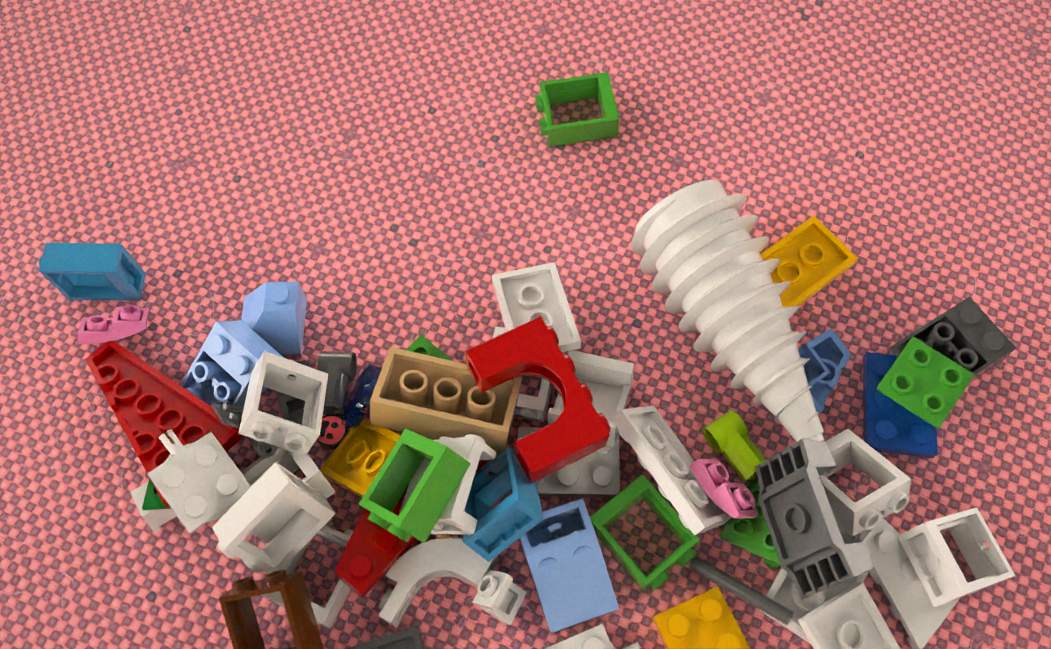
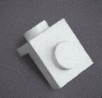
M489 570L480 581L477 594L472 603L502 623L511 625L527 592L513 583V577L509 574Z

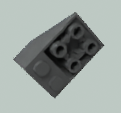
M970 296L890 347V350L898 358L913 336L975 374L970 382L1002 363L1016 349L1012 342Z

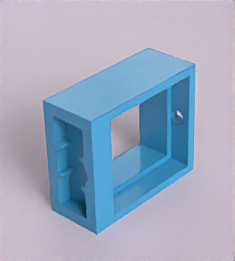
M46 243L44 253L39 259V272L67 299L140 301L146 273L122 244Z
M510 446L474 476L464 511L477 519L478 522L474 534H463V543L490 562L544 520L537 483L535 481L530 484L514 454V449ZM490 471L494 472L493 475H487ZM511 489L513 490L511 495L490 511L489 507Z

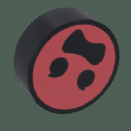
M334 414L322 417L320 436L317 442L323 448L336 449L348 434L349 428L344 419Z

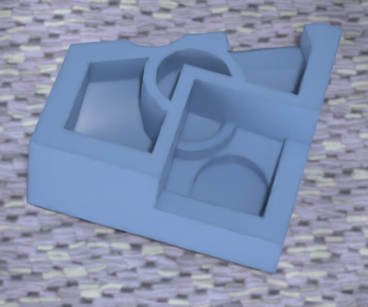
M832 328L798 350L800 358H811L803 367L808 385L813 386L810 388L816 412L819 413L824 410L825 407L823 405L830 391L835 388L841 370L846 366L851 357V353Z

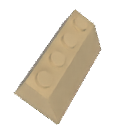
M390 347L370 399L371 425L401 432L406 428L432 439H439L442 436L462 438L467 434L477 435L486 441L485 444L496 451V454H501L507 447L522 377H515L481 393L466 364Z

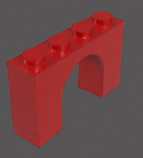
M541 316L466 350V365L481 393L515 377L533 375L544 378L553 384L562 397L564 409L553 423L515 441L514 454L530 484L605 447L610 436L609 432L611 431L604 414L601 412L597 413L591 403L593 402V397L585 383L580 384L575 376L576 369L571 357L568 354L563 355L558 347L559 339L551 325L546 326Z

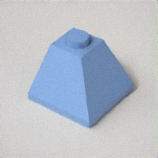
M266 282L244 297L241 320L280 355H302L307 297L299 282Z

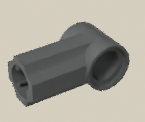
M321 351L318 358V370L328 374L323 414L339 415L345 412L350 381H354L356 376V354L354 352Z

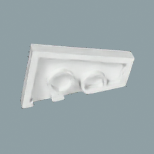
M883 518L874 528L870 530L865 529L855 543H867L873 564V569L869 570L876 584L881 585L891 603L889 608L895 619H900L909 635L907 640L912 649H923L960 598L936 607L933 606L897 537L900 534Z

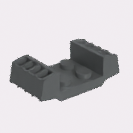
M806 438L800 439L795 444L755 466L760 486L758 500L780 564L790 574L801 599L873 569L871 555L866 542L844 543L819 477L837 467L825 442Z

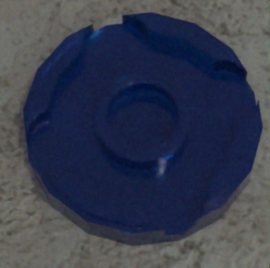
M369 363L361 373L346 404L345 412L342 416V425L354 429L365 418V413L361 411H364L367 405H370V399L381 372L380 367Z

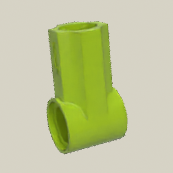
M731 410L702 429L709 446L716 453L723 454L744 483L757 476L755 466L763 463L766 459L748 437V429L736 412Z

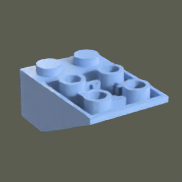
M218 321L214 324L180 386L210 406L212 402L222 405L223 401H230L243 406L244 409L251 373L263 352L267 351L280 357L283 356L244 321ZM262 387L261 394L267 389V387Z
M583 498L542 512L544 520L520 537L519 541L550 633L553 634L619 610L597 536Z

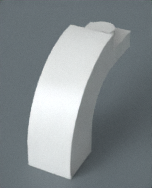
M438 538L417 545L402 555L385 575L396 586L394 590L389 589L384 594L379 604L381 612L378 616L397 628L417 592L426 583L436 578H457L477 589L480 581L486 576L488 571L494 570L499 561L498 555L488 562L464 544L463 538Z

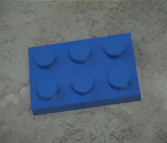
M866 352L863 357L864 442L877 452L934 458L938 454L937 428L876 390L878 384L892 367L897 357L889 354Z

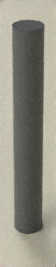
M698 556L692 560L690 564L691 570L783 624L788 625L794 615L793 611Z

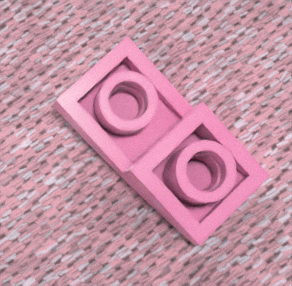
M126 305L116 307L113 318H106L101 315L83 317L77 332L78 344L114 341L146 329L149 308Z
M698 459L689 465L702 489L725 513L734 519L755 518L759 516L751 491L746 488L744 483H730L728 471L719 460Z

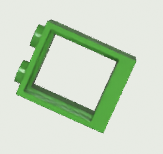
M608 72L539 82L540 94L535 95L537 113H543V118H539L542 136L547 135L549 147L618 137L619 116ZM593 98L598 99L602 118L554 125L550 105Z
M405 428L359 505L371 512L367 519L407 542L410 536H413L425 543L471 463L447 446ZM423 459L430 460V465L400 515L397 516L392 513Z
M643 474L590 517L597 538L643 592L650 586L657 590L671 577L668 571L678 563L681 567H684L698 554L695 548L700 538L681 523L677 512ZM641 500L647 503L682 544L647 575L642 572L607 530Z

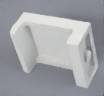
M570 350L568 355L575 365V376L580 384L585 383L593 397V402H591L597 413L601 412L604 414L610 425L611 431L609 432L610 436L606 446L614 448L618 436V426L612 418L620 410L626 408L633 384L634 363ZM558 393L554 408L549 409L548 425L553 423L564 409L560 393Z
M467 434L462 438L442 436L433 441L447 446L470 462L471 465L430 534H474L478 520L466 513L464 509L479 460H493L496 451L486 445V441L477 435ZM424 458L411 479L400 513L430 465V460Z

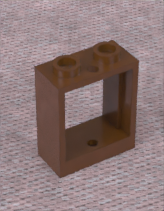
M278 570L256 581L253 576L241 578L231 584V590L219 597L233 649H266L251 597L278 591L281 593L296 644L295 647L284 649H324L302 571L286 574V570Z

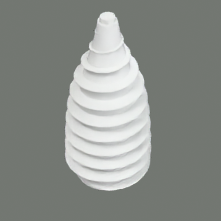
M717 180L701 181L669 195L653 206L640 219L635 228L636 233L631 241V250L635 254L643 256L640 261L641 271L646 275L655 276L652 290L660 295H669L665 303V310L668 313L685 314L678 327L681 332L688 334L700 332V336L694 344L696 352L706 353L715 351L717 353L711 363V369L713 371L731 370L735 374L730 384L731 388L740 389L747 387L755 395L753 404H763L775 416V421L780 422L796 442L802 438L824 441L825 439L822 435L824 430L817 415L819 412H816L810 388L813 386L808 385L803 367L811 358H800L797 342L807 331H792L789 319L800 306H782L780 296L790 286L791 282L773 283L770 274L780 264V259L762 260L760 252L768 244L769 237L751 238L749 232L756 225L758 217L756 215L740 217L738 214L746 203L747 197L744 194L727 195L722 184Z

